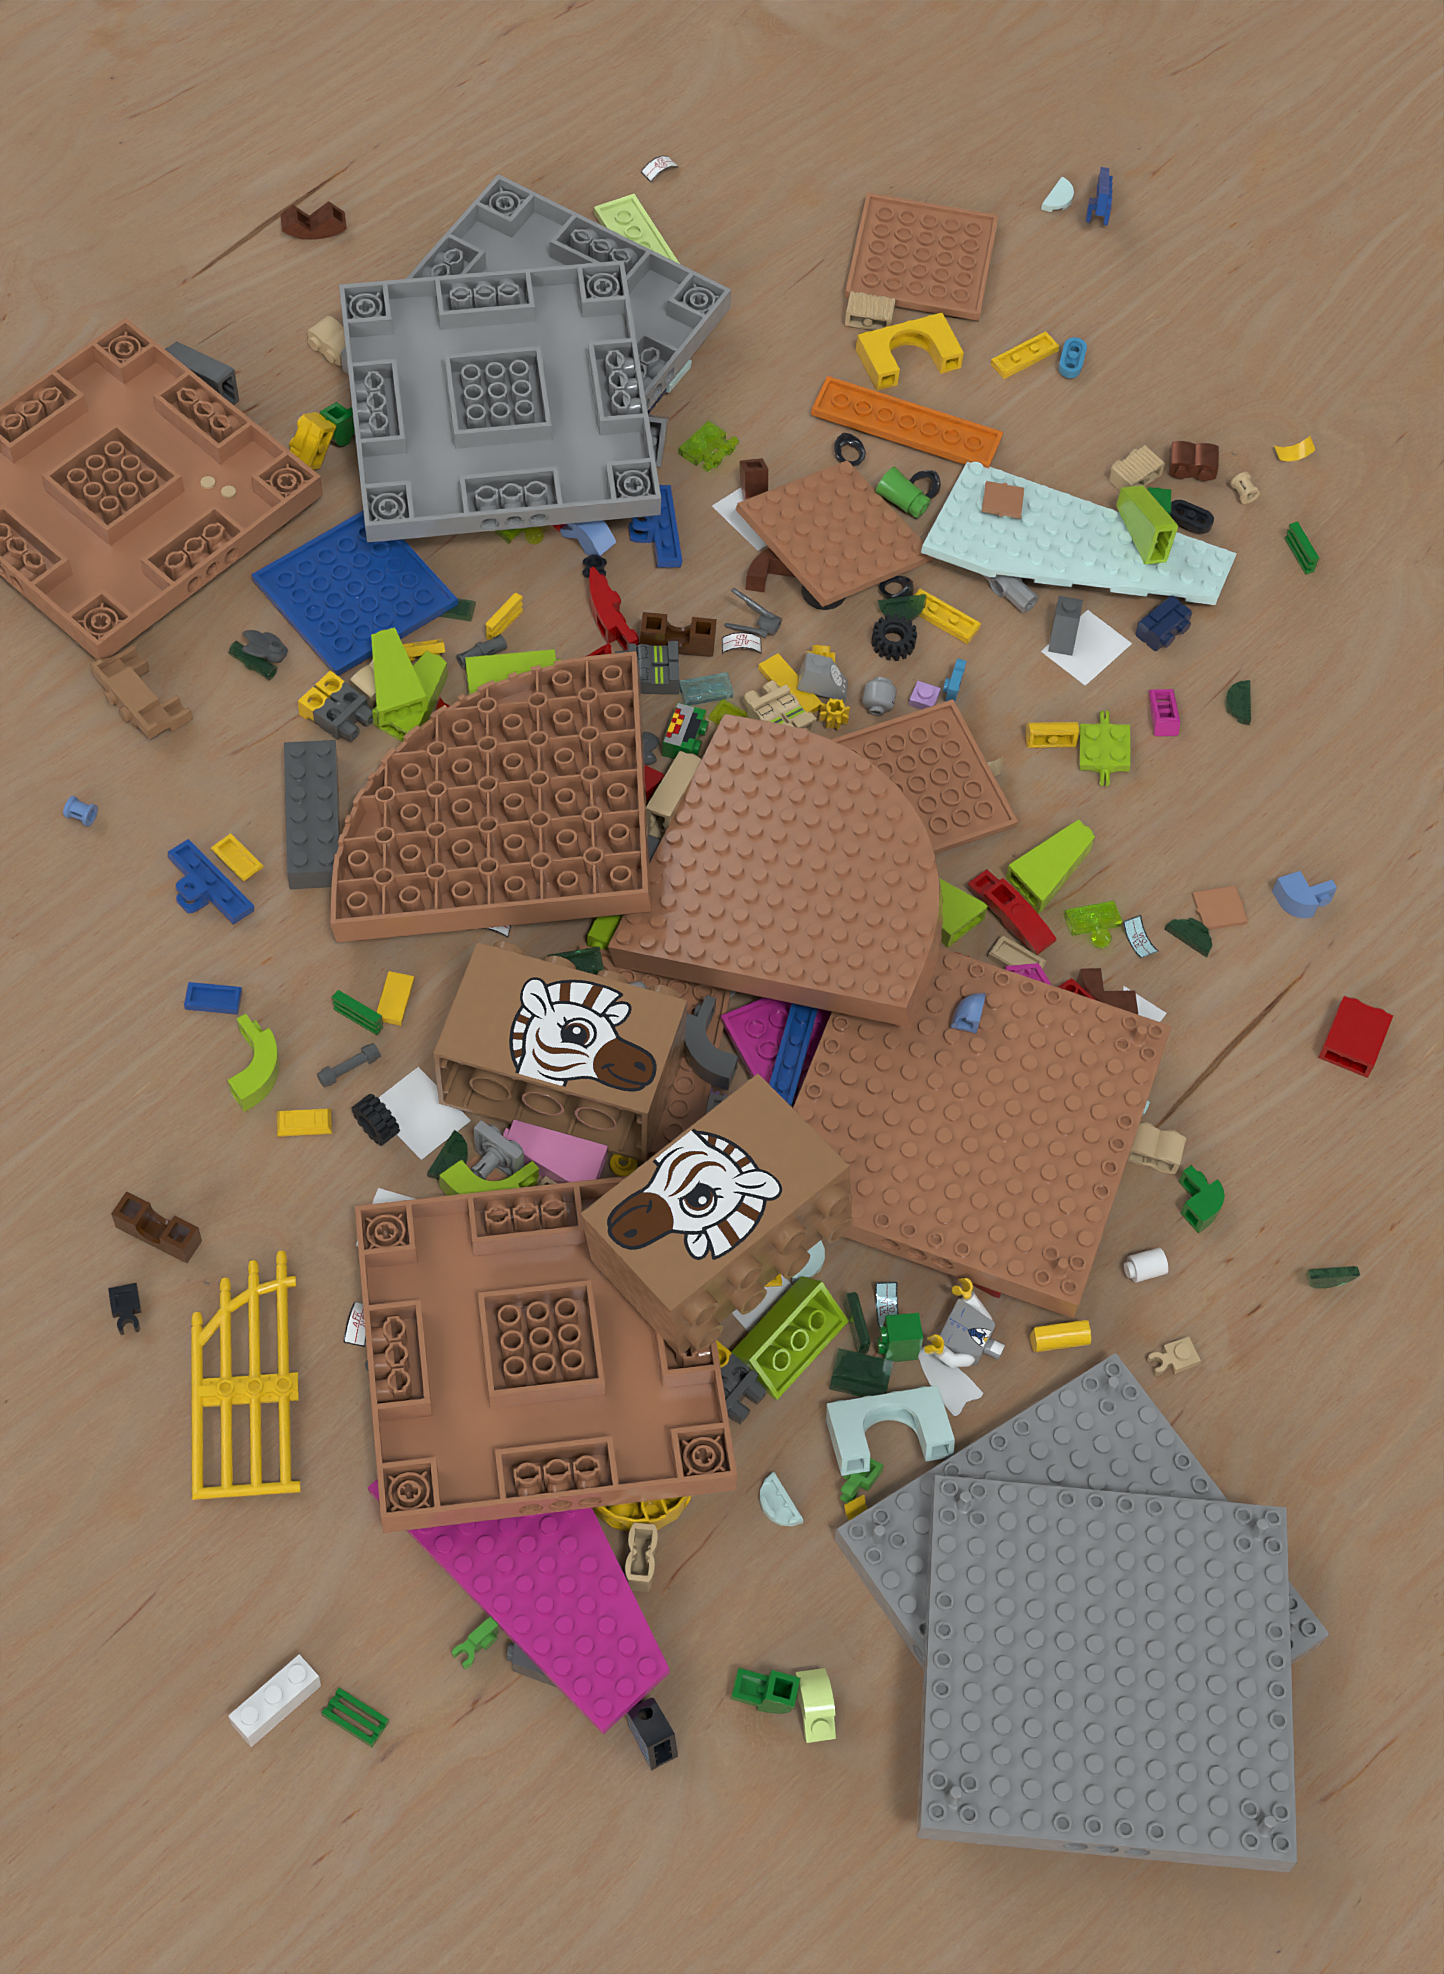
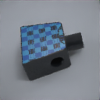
M642 1698L627 1712L629 1728L652 1771L677 1758L678 1752L675 1733L654 1698L647 1700Z

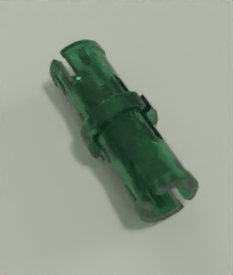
M235 641L230 646L229 655L245 664L247 669L258 672L267 680H271L276 675L277 666L269 663L264 658L242 651L244 645L239 641Z

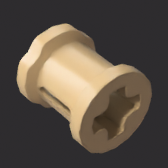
M1248 472L1236 475L1230 483L1232 488L1238 491L1240 501L1243 504L1255 501L1260 495L1259 488L1254 487Z

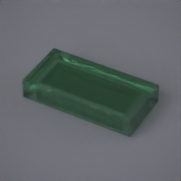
M847 1293L844 1307L857 1355L867 1354L871 1341L858 1293Z

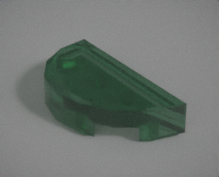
M922 594L877 601L884 615L890 614V617L893 618L894 614H898L897 618L900 619L903 615L906 616L907 622L909 619L911 621L922 613L926 606L927 596Z
M1250 680L1239 681L1233 684L1225 698L1226 711L1237 718V722L1245 725H1250L1251 722Z
M1188 918V920L1173 919L1166 924L1164 930L1204 957H1208L1212 948V939L1209 935V929L1202 922Z
M456 1130L452 1132L427 1173L429 1178L439 1180L440 1174L460 1160H463L465 1164L467 1163V1143L464 1137Z
M1355 1266L1309 1269L1306 1276L1310 1287L1325 1289L1351 1282L1360 1276L1358 1267Z

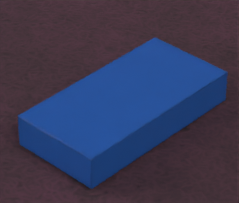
M188 982L184 1008L185 1010L238 1015L242 987Z

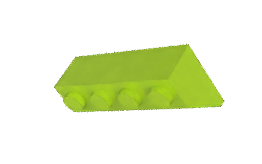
M801 1276L736 1346L732 1353L745 1363L750 1370H754L759 1374L757 1381L764 1386L767 1394L778 1400L849 1320L822 1281Z

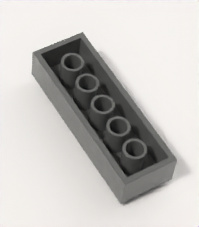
M336 740L284 742L286 847L289 888L331 887L334 855L338 851L340 836Z

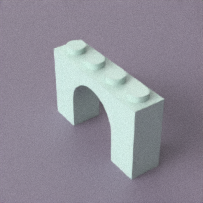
M938 1385L922 1386L912 1390L893 1391L887 1394L868 1395L857 1399L838 1400L833 1403H827L826 1422L841 1476L870 1470V1451L865 1432L875 1423L886 1420L902 1422L915 1431L925 1462L950 1458L954 1455L955 1439Z

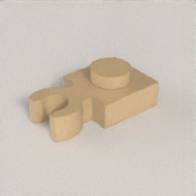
M1189 1336L1164 1345L1162 1348L1164 1354L1154 1352L1147 1358L1148 1363L1157 1361L1161 1365V1367L1154 1369V1376L1162 1375L1169 1367H1171L1175 1374L1198 1366L1201 1362Z

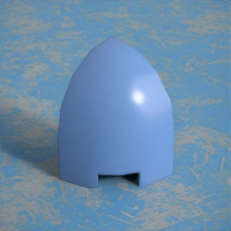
M986 993L970 994L962 999L953 1013L950 1027L977 1034Z

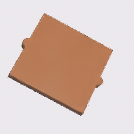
M986 481L981 512L996 514L999 517L1007 516L1020 519L1024 488L1008 485L1007 483L1001 484Z
M1236 885L1193 892L1192 896L1197 908L1196 914L1200 917L1204 931L1247 924L1248 920L1243 908L1244 902L1240 899Z

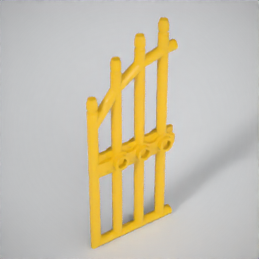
M285 1251L277 1252L275 1280L259 1284L258 1261L251 1260L248 1264V1289L231 1300L230 1279L227 1277L221 1278L220 1309L204 1328L201 1327L203 1324L202 1314L200 1312L192 1314V1500L301 1492V1482L292 1481L290 1401H299L298 1372L289 1373L288 1288L296 1287L297 1281L296 1275L289 1277L287 1275V1255ZM276 1291L278 1374L261 1375L259 1296ZM248 1302L249 1376L232 1377L231 1313ZM220 1327V1378L203 1379V1346ZM278 1402L280 1482L262 1483L261 1403ZM249 1404L250 1484L233 1485L232 1405ZM220 1406L221 1486L203 1487V1407Z

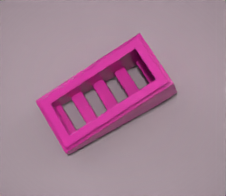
M1149 690L1148 695L1154 735L1177 736L1181 721L1174 690Z

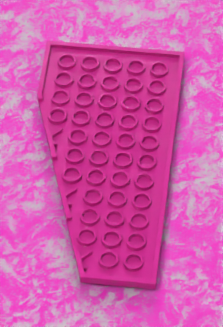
M377 1479L367 1488L369 1493L380 1503ZM592 1508L406 1530L489 1617L491 1616L500 1629L515 1642L528 1658L603 1735L670 1673L665 1658Z

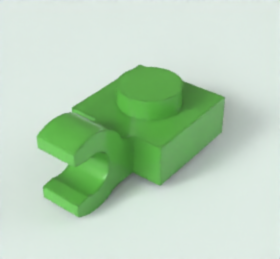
M870 1458L869 1471L844 1475L843 1478L848 1481L841 1488L843 1494L840 1500L849 1503L856 1498L860 1488L869 1491L883 1472L884 1465Z
M490 1616L468 1636L464 1643L457 1645L453 1649L452 1656L454 1658L461 1653H466L469 1656L462 1663V1667L465 1670L473 1665L475 1652L478 1653L482 1648L487 1650L497 1641V1635L499 1634L498 1624Z

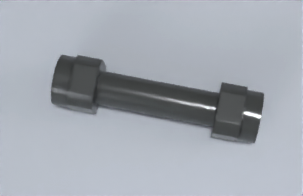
M374 1043L361 1048V1053L332 1069L329 1066L323 1068L317 1073L318 1080L324 1088L337 1083L336 1078L365 1062L371 1064L377 1061L376 1059L380 1058L381 1054Z

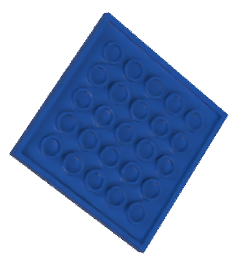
M364 510L251 574L252 581L337 676L373 656L372 634L395 627L400 639L458 605L457 597L404 539L367 543Z

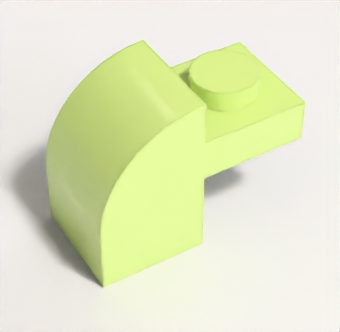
M825 1668L795 1672L796 1677L801 1678L797 1695L802 1709L806 1743L836 1739L834 1699Z

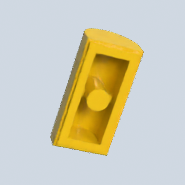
M1027 722L1025 733L1027 748L1076 747L1080 731L1078 722Z
M1087 1320L1035 1327L1029 1335L1032 1349L1035 1353L1091 1344V1330Z

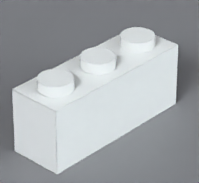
M299 1654L228 1715L231 1725L248 1745L252 1747L321 1687L319 1676Z

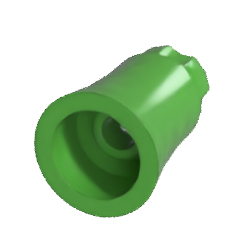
M895 466L883 476L875 490L876 494L894 503L905 512L911 513L916 518H920L926 512L931 502V499L924 495V492L911 483Z

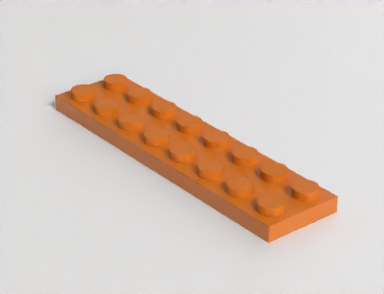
M830 376L826 377L811 410L812 416L965 465L967 462H979L988 469L1003 437L1002 431Z

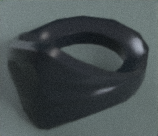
M842 433L834 443L836 459L840 463L847 461L841 454V448L849 444L851 447H855L860 454L857 460L849 462L853 467L859 466L865 459L866 454L862 442L852 434Z
M925 470L914 474L910 479V482L913 484L917 480L926 477L932 480L931 490L925 495L930 499L936 497L941 487L938 473L933 470Z
M895 576L881 582L879 585L880 593L891 601L908 602L914 593L913 581L905 576ZM895 582L900 583L904 587L898 594H891L885 590L886 585Z

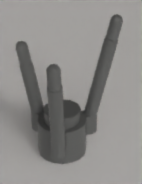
M732 588L731 591L744 600L753 610L761 614L757 622L760 629L725 623L724 626L734 630L758 634L764 638L767 637L768 633L774 636L781 625L782 618L767 611L736 588Z

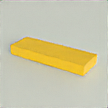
M1045 331L992 358L990 365L1003 379H1006L1058 352L1059 345Z
M921 588L906 606V609L966 644L970 642L981 627V623Z
M779 653L758 664V670L769 682L774 680L780 687L787 685L790 693L797 698L799 704L807 713L811 712L813 714L820 710L822 702L815 694L797 690L799 676Z

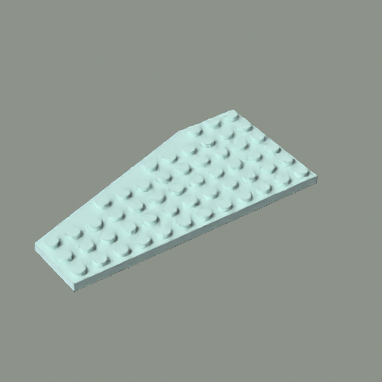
M979 462L966 463L921 549L923 554L988 577L996 578V574L1031 578L1034 579V583L1071 587L1072 584L1110 588V592L1146 597L1148 593L1184 597L1187 602L1216 605L1237 554L1176 532L1167 562L1144 565L1119 512L1022 477H1017L992 467H989V469L985 468ZM986 481L1001 484L1007 483L1008 485L1024 488L1020 519L1007 516L999 517L996 514L981 512Z

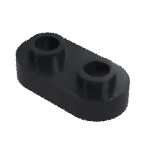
M1174 500L1171 502L1170 516L1177 525L1200 534L1207 533L1212 529L1214 516L1208 510L1184 500Z

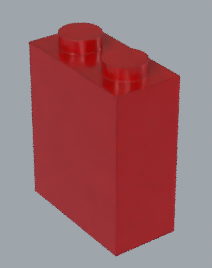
M1343 996L1318 1058L1368 1078L1375 1066L1394 1015L1387 1013L1381 1008H1374L1364 1004L1356 998Z

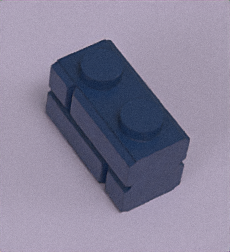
M1172 595L1138 622L1135 632L1136 637L1142 642H1146L1147 646L1154 651H1158L1163 646L1167 648L1172 644L1178 633L1184 634L1190 628L1192 611L1184 604L1182 605Z

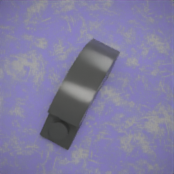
M706 995L703 1004H697L694 1016L688 1013L686 1015L684 1053L690 1067L700 1078L713 1086L728 1091L737 1070L738 1056L716 1048L709 1041L706 1032L715 1013L716 998Z

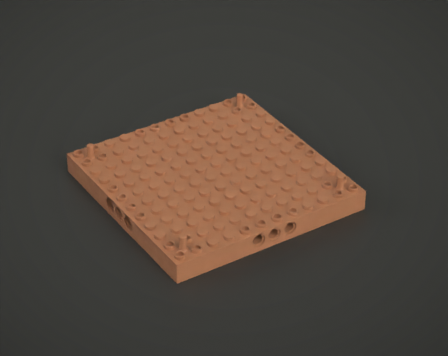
M126 317L0 405V575L97 660L111 657L323 495L322 481L319 474ZM205 476H211L215 479V486L211 489H205L201 486V479ZM225 486H233L236 489V495L232 498H225L222 496L221 490Z
M940 947L938 948V959L929 986L911 1028L832 1011L793 1109L850 1166L852 1215L850 1217L853 1219V1224L843 1237L958 1278H968L972 1283L1074 1318L1172 1026ZM986 993L977 1034L950 1027L953 1013L962 999L970 994Z
M627 1176L355 1206L383 1533L736 1490L737 1470L716 1340L701 1351H697L692 1345L679 1356L591 1260L580 1213Z

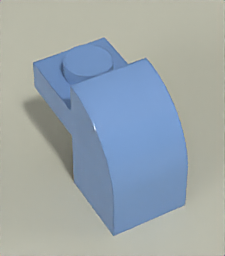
M604 520L569 523L559 529L564 538L578 539L586 555L601 556L616 543L613 534Z
M1301 871L1277 878L1272 892L1279 905L1288 914L1298 918H1311L1314 916L1318 906L1323 907L1332 901L1337 887L1333 880L1309 887Z

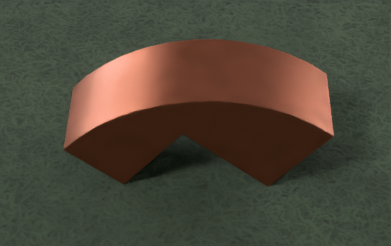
M330 201L326 202L311 215L306 214L295 205L290 206L280 214L282 231L297 238L323 239L337 235L347 229L345 212Z
M763 458L739 461L743 501L767 492L768 467Z
M768 548L752 561L747 572L745 590L765 593L768 574L795 576L776 554Z
M1101 968L1080 969L1076 982L1096 1001L1138 1014L1135 990L1104 991Z

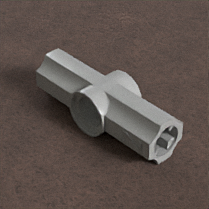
M996 574V578L983 575L990 582V587L999 597L1005 596L1022 612L1027 613L1038 602L1039 597L1022 582L1021 577Z

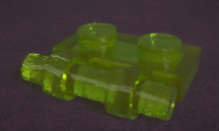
M708 420L679 447L678 454L695 466L704 461L705 463L702 467L705 471L709 472L712 468H717L726 455H731L735 451L739 440L735 436L725 440L727 432Z

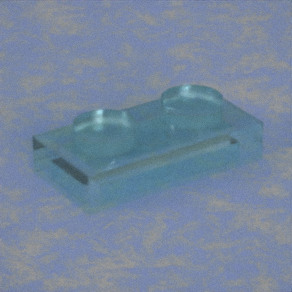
M728 672L680 680L679 688L683 702L686 705L733 698V689Z

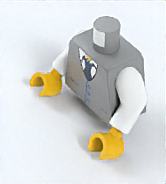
M960 1278L959 1282L963 1288L953 1286L952 1292L958 1296L962 1295V1300L958 1298L941 1334L927 1337V1340L931 1341L932 1345L924 1346V1352L927 1354L935 1353L937 1358L951 1368L968 1367L970 1365L977 1366L983 1353L999 1360L1005 1344L991 1338L996 1324L982 1302L972 1291L973 1284L971 1280Z

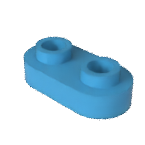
M1073 337L1065 341L1058 367L1062 376L1075 378L1080 375L1087 350V344L1084 340Z

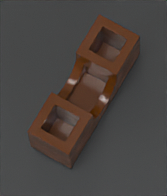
M643 612L640 645L663 646L668 645V641H678V653L713 657L717 619L692 617V622L689 626L675 627L668 622L667 614Z
M127 1191L111 1213L116 1228L185 1263L189 1262L202 1242L199 1227L175 1215L171 1221L157 1214L149 1202Z

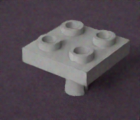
M482 1120L474 1127L475 1152L483 1157L471 1168V1171L476 1176L481 1175L479 1178L486 1180L487 1176L495 1168H498L510 1177L524 1167V1151L516 1141L507 1140L502 1136L497 1127L492 1124L488 1126Z

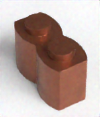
M1187 441L1172 442L1169 453L1170 476L1179 479L1193 477L1202 481L1216 479L1219 466V446L1210 443L1194 444Z

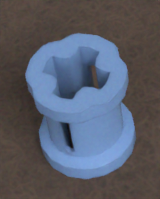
M71 796L63 809V815L66 818L73 817L82 821L83 825L87 827L94 822L98 813L96 805L85 804L79 801L76 796Z

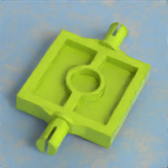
M1103 710L1099 713L1100 723L1080 724L1079 770L1100 773L1099 784L1104 786L1105 778L1106 787L1110 785V773L1117 771L1130 772V725L1110 724V712L1106 710L1104 718Z

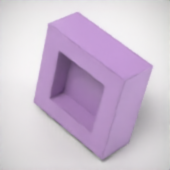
M917 681L910 697L909 705L919 709L934 706L940 695L941 688Z

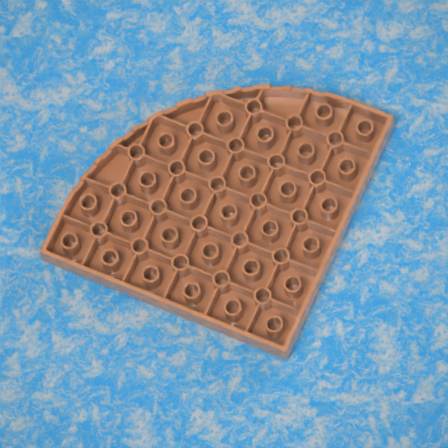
M637 652L595 655L554 661L555 665L544 668L538 665L530 667L531 671L518 675L516 672L508 674L507 679L496 683L494 680L477 687L478 691L466 697L462 694L458 697V701L451 706L446 707L444 705L429 715L430 719L422 726L416 725L403 737L404 741L396 749L391 748L381 760V766L375 773L371 772L368 776L369 781L365 788L360 789L355 797L350 815H347L344 821L345 827L339 836L338 851L334 855L330 925L336 942L652 912L641 683Z
M724 714L649 864L652 912L624 914L608 945L614 966L911 1028L938 959V948L941 944L943 924V896L937 862L927 830L915 808L898 786L879 768L856 752L829 738L809 732L805 728H796L769 721Z

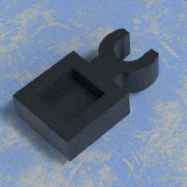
M137 1283L108 1288L113 1318L120 1317L117 1321L120 1335H124V1326L128 1323L134 1324L135 1331L139 1332L140 1324L138 1318L133 1315L142 1313Z

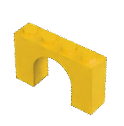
M943 313L928 315L923 318L909 320L857 335L856 352L876 391L898 385L900 369L891 351L899 346L914 345L927 351L940 374L960 369L962 366L964 352Z

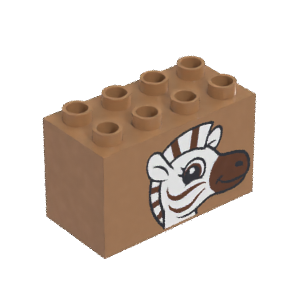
M498 941L493 946L477 942L433 1053L439 1104L512 1124L513 1120H518L608 1146L607 1152L646 1162L684 1055L687 1000L680 999V995L674 989L664 985H652L649 990L630 985L625 977L614 971L602 970L597 975L576 970L575 965L571 961L560 956H548L544 961L524 955L522 949L509 942Z
M756 1074L580 1213L591 1260L679 1356L692 1345L697 1351H701L710 1346L719 1337L723 1330L720 1322L737 1309L742 1315H745L754 1310L767 1294L764 1286L776 1276L781 1274L785 1279H789L798 1274L810 1259V1254L807 1251L824 1238L831 1244L838 1241L848 1232L853 1224V1219L850 1217L852 1215L850 1166L759 1074Z

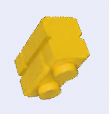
M316 412L303 414L298 419L296 435L289 443L290 452L312 470L321 468L336 429V425L329 420H325V417Z

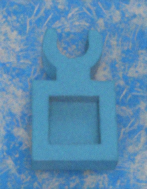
M957 658L951 679L946 678L943 692L947 693L945 702L949 700L956 702L965 671L966 660Z

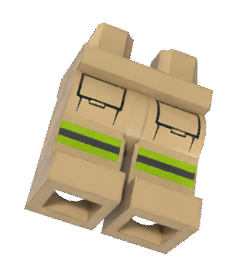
M772 680L763 686L762 693L764 696L760 697L754 690L744 695L743 703L748 709L747 718L796 728H805L813 733L816 717L811 712L807 713L801 707L797 698L790 693L787 685L780 687Z

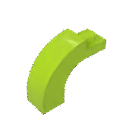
M246 1013L237 1018L239 1032L254 1051V1057L245 1070L227 1080L230 1093L244 1112L260 1103L270 1093L276 1083L280 1064L277 1045L270 1028L262 1031L256 1020L251 1021Z
M460 1160L440 1174L439 1187L447 1196L535 1186L538 1182L539 1168L531 1161L504 1180L487 1181L476 1176L463 1160Z

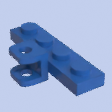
M1100 167L1096 198L1089 197L1085 221L1087 223H1090L1092 210H1096L1095 215L1104 216L1103 225L1108 226L1113 190V176H1109V168Z
M659 485L661 515L643 516L644 521H639L637 519L639 517H633L628 527L630 540L637 543H652L653 540L657 567H681L682 555L671 485ZM635 530H640L643 534H636Z
M189 839L168 851V858L185 875L176 883V890L179 892L176 896V902L187 913H194L208 905L210 900L234 925L254 912V905ZM185 900H186V901H193V900H195V902L192 903V904H188V903L185 902Z

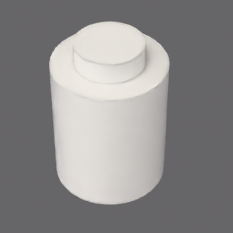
M1159 1247L1127 1256V1262L1124 1263L1125 1274L1128 1279L1132 1278L1135 1283L1168 1274V1262L1165 1253Z

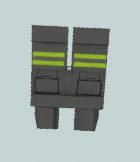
M668 641V645L650 646L647 644L636 646V644H628V651H615V653L637 652L641 694L679 695L678 641Z

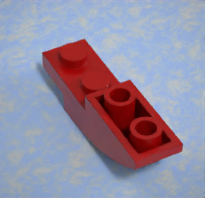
M595 567L590 568V607L600 634L606 643L610 644L617 641L624 651H628V644H636L638 646L639 637L636 631L628 627L623 614L620 612L621 598L619 594L609 587L608 581L603 574H600Z
M986 869L967 883L968 890L1002 919L1003 926L1036 955L1057 941L1055 935L1039 914L1004 878L999 880Z

